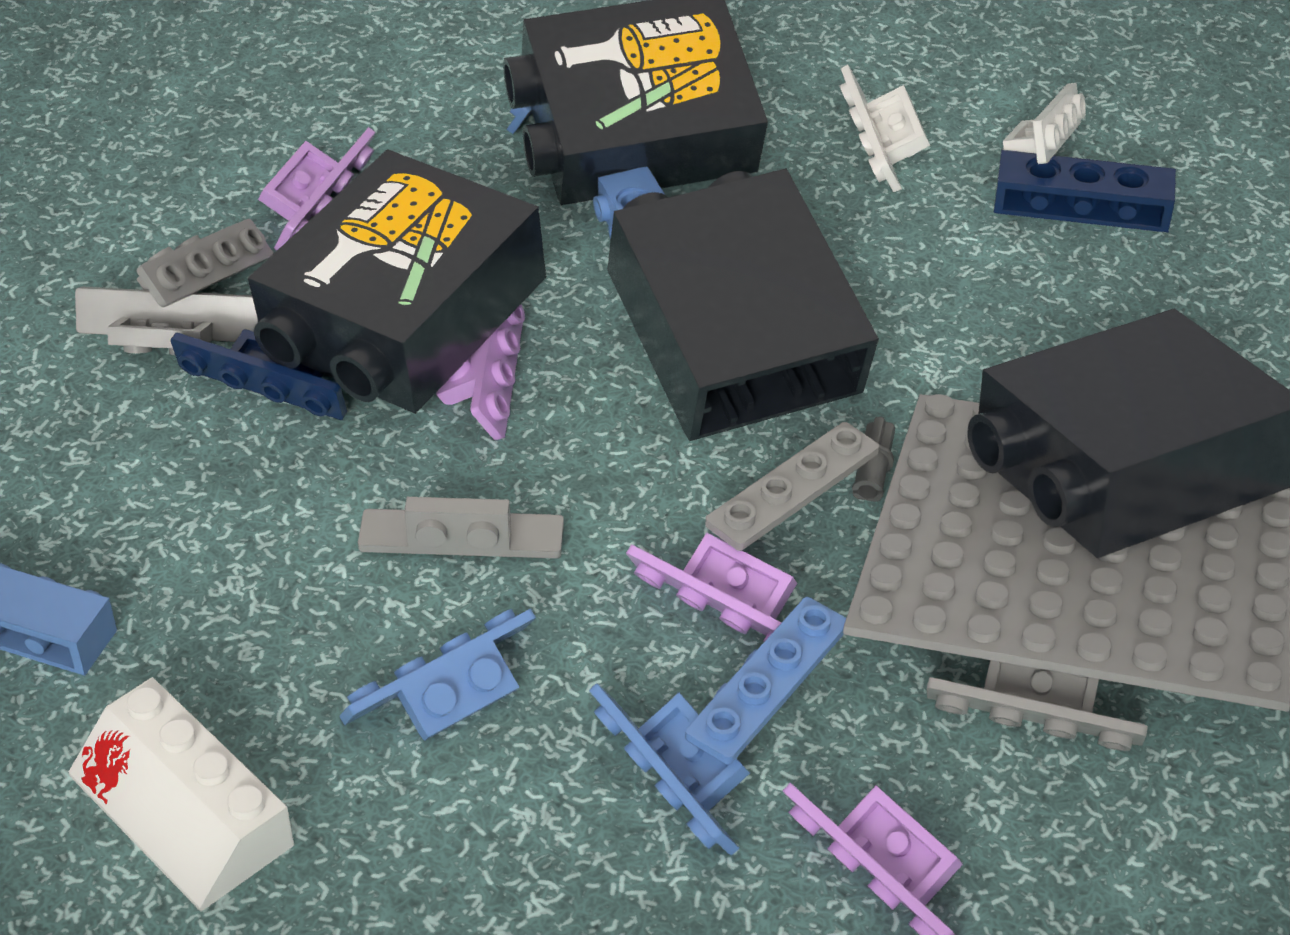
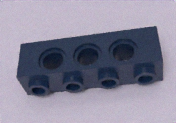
M1001 150L993 213L1168 233L1175 204L1176 169L1064 156H1053L1048 163L1038 164L1036 153Z

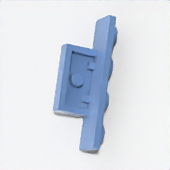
M810 597L803 598L766 641L749 655L744 665L730 681L719 688L712 701L686 728L685 739L725 764L733 763L843 636L846 617Z
M509 609L485 623L487 632L471 640L468 633H464L441 646L439 649L443 655L426 664L421 656L403 665L394 672L397 680L380 688L377 682L373 681L359 688L347 697L351 704L339 716L344 726L398 697L419 735L425 741L513 693L519 688V685L497 649L496 644L524 630L536 619L533 611L529 609L515 616L513 610Z
M596 683L589 689L591 694L601 704L594 711L596 716L613 735L616 736L621 731L626 734L631 742L624 749L645 773L653 767L662 779L655 784V787L676 810L685 805L694 817L686 824L708 849L717 843L730 856L733 855L739 847L711 815L709 810L745 779L750 772L737 758L733 763L725 764L685 739L686 728L699 714L680 693L675 695L647 722L638 728L622 707Z

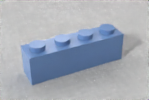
M0 563V650L85 676L117 631L110 599L92 590L84 591L57 583L48 577H37L11 569Z

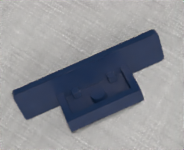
M244 329L230 349L178 332L170 339L179 366L193 376L203 375L221 381L233 389L239 390L243 388L264 395L273 402H286L305 408L316 416L326 415L343 420L347 413L342 389L339 384L322 379L323 373L302 364L292 369L276 364L261 350L256 342L253 331Z

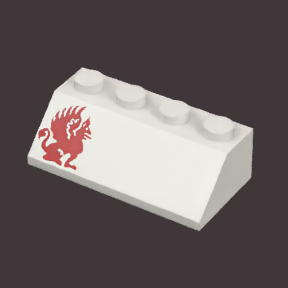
M153 677L106 706L69 770L70 777L201 912L294 846L287 806Z

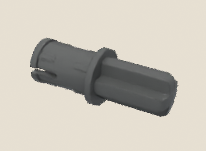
M876 417L874 422L867 424L865 435L879 444V452L877 456L857 469L855 482L852 485V494L856 499L878 502L883 497L886 473L891 470L894 463L891 448L895 434L894 424L886 422L884 417Z

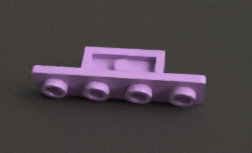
M368 127L339 163L305 141L266 185L258 200L289 221L274 247L276 251L308 223L312 216H315L333 200L330 196L333 191L339 194L348 186L354 176L350 172L353 167L359 171L362 170L374 152L369 147V144L376 133Z
M521 304L436 393L439 399L447 405H453L472 397L470 408L472 415L494 440L505 437L507 420L510 415V401L513 384L515 383V370L520 351L522 325L525 320V313Z
M709 533L705 534L683 571L632 544L626 552L627 556L637 567L634 574L644 582L658 589L661 588L664 582L677 588L679 591L676 596L689 606L703 611L706 605H709L722 612L719 617L720 620L734 630L747 634L748 630L752 628L766 635L763 642L782 623L776 620L797 585L793 576L744 551L734 549L728 543Z
M791 783L785 787L783 792L795 804L788 813L812 836L820 828L834 840L827 849L852 873L859 865L865 868L874 877L867 886L892 910L901 902L916 915L909 922V925L919 935H955L925 905L963 864L879 787L875 786L839 826Z

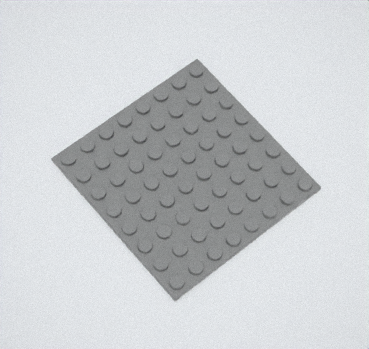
M942 394L931 396L919 395L844 624L843 635L1289 712L1290 488L1097 559L1063 528L1051 527L1045 524L1035 512L1031 501L998 472L988 473L978 465L969 447L967 429L970 419L979 412V403L952 399Z

